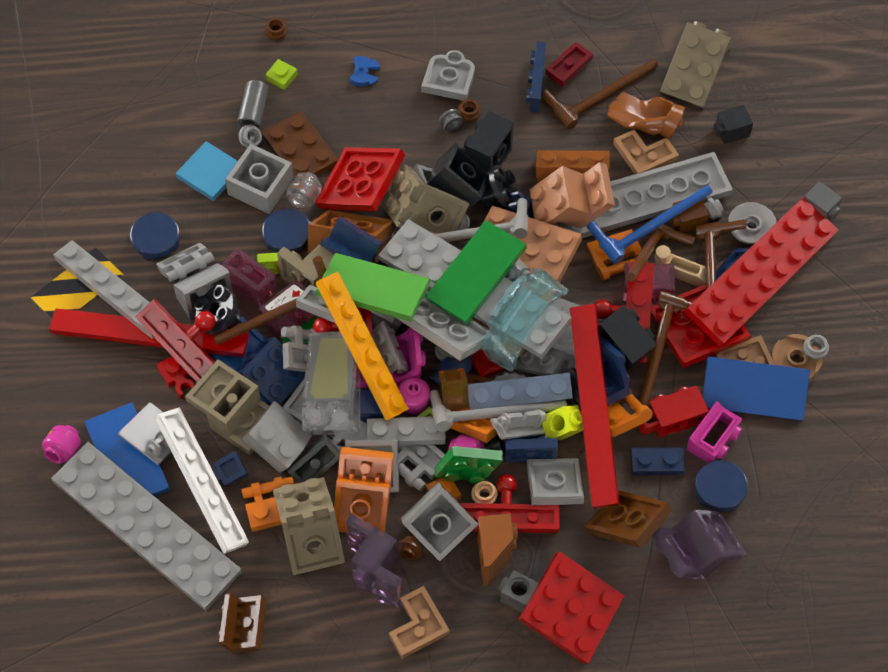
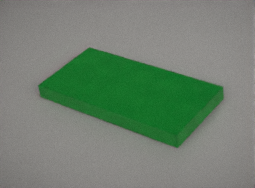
M485 220L425 296L427 301L468 325L525 252L527 245Z

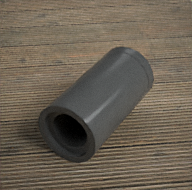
M251 80L246 83L237 120V126L240 129L245 125H254L260 129L269 90L268 86L261 81Z

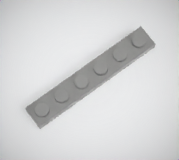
M73 240L53 254L55 261L151 339L154 338L135 317L150 303Z

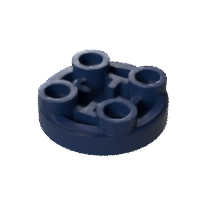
M281 209L273 212L266 218L262 228L265 246L274 252H279L285 247L291 252L295 251L300 254L302 249L308 244V224L310 223L308 218L303 213L294 209Z
M149 213L135 221L130 231V238L134 249L144 259L153 260L166 256L179 248L180 232L176 221L169 215Z
M723 460L712 461L704 465L699 470L695 481V492L698 502L715 511H735L744 501L748 490V481L744 472L737 465Z

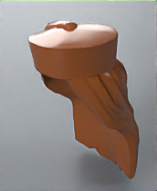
M622 92L610 104L606 116L625 128L641 130L651 135L660 134L669 140L677 129L683 125L685 107L676 105L663 97H655L643 101Z

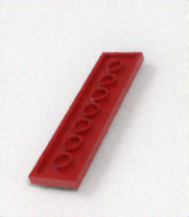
M803 197L705 290L684 313L721 347L839 230Z

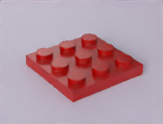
M345 147L315 204L319 209L376 212L405 157V153L402 149Z
M706 284L678 296L684 297L687 301L694 302L707 290ZM658 304L651 306L650 317L657 328H659L663 309H660ZM681 310L672 314L666 342L682 367L686 368L707 359L708 356L713 357L718 353L750 340L751 334L743 324L719 347L684 313L685 310Z
M558 551L553 556L518 620L585 665L590 662L625 595Z

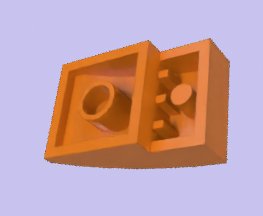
M342 447L334 503L339 532L384 537L394 453Z

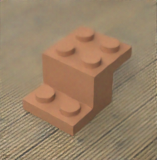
M599 162L584 174L561 166L529 189L534 219L552 225L561 221L582 229L615 206L607 164Z

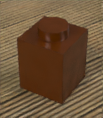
M703 200L672 218L670 223L672 227H676L677 231L689 233L696 231V225L707 224L709 213ZM681 201L674 202L673 206L680 203Z

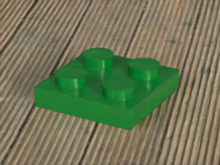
M452 446L434 468L435 478H444L446 481L466 480L473 484L485 481L503 461L502 451Z

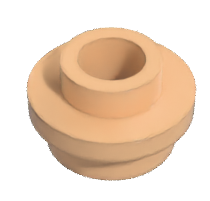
M481 481L475 484L471 492L475 503L493 504L498 494L496 487L488 481ZM487 492L489 496L484 498L480 496V493Z

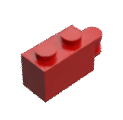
M697 385L690 388L682 387L675 391V393L654 397L648 406L652 410V417L650 418L652 423L648 424V422H645L638 427L642 435L656 431L658 437L662 438L700 425L709 410Z

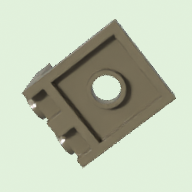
M403 164L401 170L396 172L393 180L394 184L390 192L388 191L385 194L382 205L395 225L401 228L409 219L434 234L456 231L469 203L425 184L412 167ZM434 211H442V215L438 220L432 221L430 219Z
M324 477L318 479L311 478L306 482L293 485L287 484L273 489L293 575L345 563L335 510ZM312 541L321 542L316 548L307 547Z

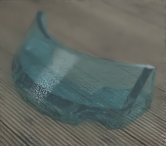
M539 267L534 268L529 276L522 274L517 278L498 301L488 321L489 333L482 340L481 346L487 358L512 372L515 369L517 358L526 336L536 320L550 304L566 295L569 290Z

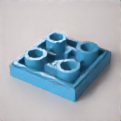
M205 141L176 172V178L212 201H215L227 188L225 179L238 161Z

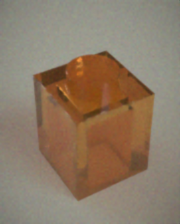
M464 368L438 371L441 400L445 408L452 411L469 408L468 383Z

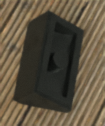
M325 434L287 468V472L297 483L306 482L311 478L318 479L339 460L340 451Z

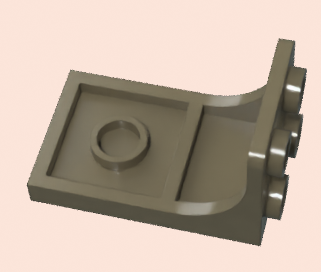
M694 21L693 24L686 23L660 93L704 109L727 51L731 50L733 45L731 37L728 36L729 33L720 29H715L714 32L706 29L707 26L705 24Z

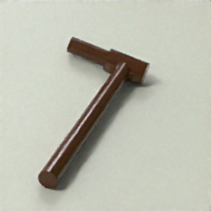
M655 59L650 60L572 108L568 105L560 104L548 90L543 91L541 97L554 110V114L568 129H572L578 123V114L657 68L658 62Z
M745 219L725 223L714 222L696 225L698 239L705 241L707 289L716 281L715 239L723 235L724 232L746 229Z
M661 225L650 232L651 236L626 275L627 280L630 282L636 280L661 237L667 240L673 239L693 246L696 237L676 231L671 226Z
M317 256L312 260L319 278L318 281L322 279L326 272L321 256ZM296 299L213 336L216 345H220L298 309L296 307Z
M662 290L657 298V304L660 309H663L655 340L657 345L652 351L639 401L642 405L649 406L672 314L686 310L693 303L685 300L684 297Z

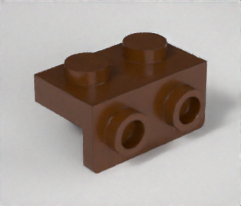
M226 593L222 605L221 629L218 633L219 644L232 653L261 650L267 599L262 595L238 598L232 593Z

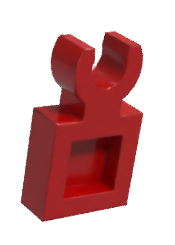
M172 356L156 364L157 370L167 386L170 388L176 385V393L180 399L184 398L183 388L188 387L192 389L195 386L192 380L187 379L191 377L188 372Z

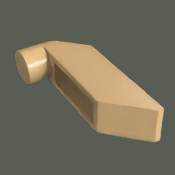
M662 245L656 249L655 261L667 275L697 287L706 284V268L703 265L671 254L667 246Z

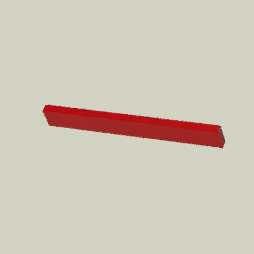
M594 303L571 307V326L592 507L596 509L620 505L597 308Z
M55 308L49 327L51 334L164 348L155 338L151 339L124 316ZM179 323L186 332L193 326ZM201 332L194 338L206 353L244 358L250 336L249 332H246L220 345H216L213 338L215 335Z

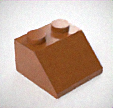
M510 514L478 517L477 540L483 587L491 584L512 559V549H517V524L511 523Z

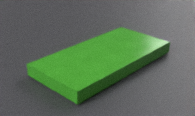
M338 253L334 254L322 277L325 278L339 272L356 307L412 322L430 285V278ZM317 287V289H316V295L322 297V295H321V293H320V291H319V289H318V287Z

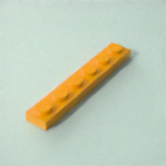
M339 272L315 282L385 420L387 421L408 410L409 408Z

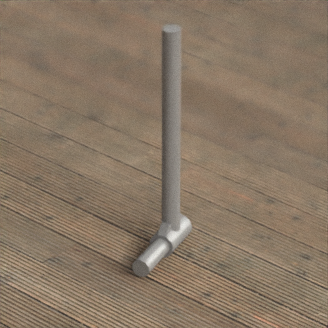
M524 198L518 199L515 217L508 223L496 224L495 226L507 233L511 232L516 238H525L528 234L527 200ZM480 227L436 235L446 242L470 239Z
M437 390L430 392V400L433 407L432 414L436 428L440 432L449 430L453 422L496 418L501 416L502 413L521 412L523 415L525 412L534 411L535 409L551 412L560 407L567 406L566 400L451 412V410L442 405L440 394Z

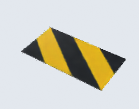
M97 248L89 252L91 256L117 277L123 276ZM65 270L31 296V298L52 319L55 308L78 311L96 297L97 294L68 270Z

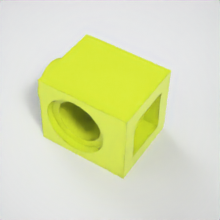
M578 405L563 406L547 413L546 420L542 422L545 436L563 440L583 431L582 414Z

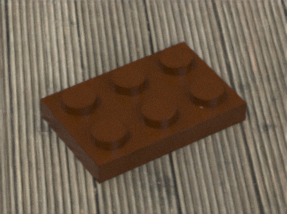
M302 111L261 131L262 138L273 153L292 163L293 177L296 178L294 182H302V184L297 186H301L333 169L338 161V158Z
M618 490L620 505L600 508L586 524L585 529L591 535L642 548L673 509L668 502Z

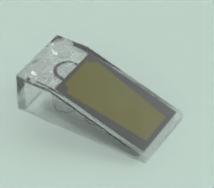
M316 332L309 334L302 404V431L309 435L360 434V369L341 332Z

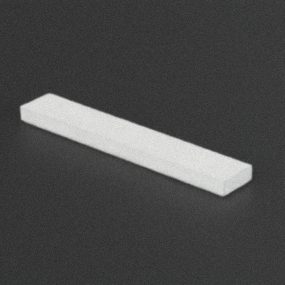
M180 407L158 414L155 420L223 553L226 554L246 546L249 541Z

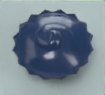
M471 354V356L469 355L461 361L455 357L444 358L429 379L435 381L439 386L448 383L450 388L468 379L466 372L473 368L471 359L473 355Z

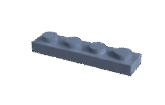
M570 373L467 384L470 410L573 399Z

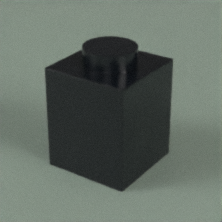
M744 105L718 112L716 123H714L715 133L718 137H721L724 144L750 137L753 127V121Z

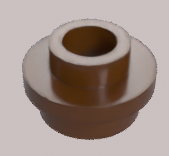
M272 18L267 22L265 34L268 38L279 40L287 35V24L282 19Z
M467 99L459 105L458 113L463 121L473 122L480 117L481 108L475 100Z
M405 536L397 544V550L400 555L407 560L419 559L423 554V544L413 536Z

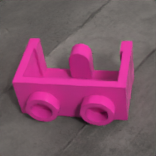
M716 401L689 438L686 450L707 463L717 459L722 460L729 450L727 446L731 440L736 441L743 430L740 427L742 418L725 409ZM720 420L728 425V428L713 447L703 440L717 421Z

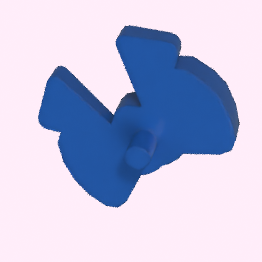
M355 56L353 59L355 71L350 77V83L358 87L366 86L367 84L372 86L377 83L378 77L368 74V69L380 70V64L377 60L371 61L370 58L365 56Z

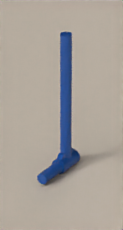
M706 185L619 241L610 237L607 238L594 221L590 222L587 228L600 243L599 246L613 264H618L625 257V248L712 194L713 191L709 185Z

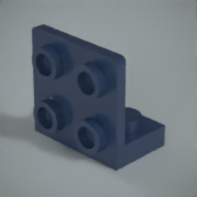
M600 335L609 406L631 394L629 386L631 379L625 369L626 358L620 349L617 350L607 338H603Z
M276 337L263 339L235 370L258 385L259 393L269 404L275 401L279 405L308 374V372L283 369V345Z
M544 434L504 439L505 462H527L528 459H557L558 438H550Z

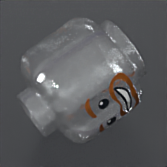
M297 173L288 185L286 194L293 206L301 209L307 208L316 202L321 193L322 186L317 176L313 173Z

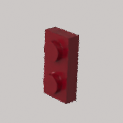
M575 42L545 69V75L563 87L593 60V53Z

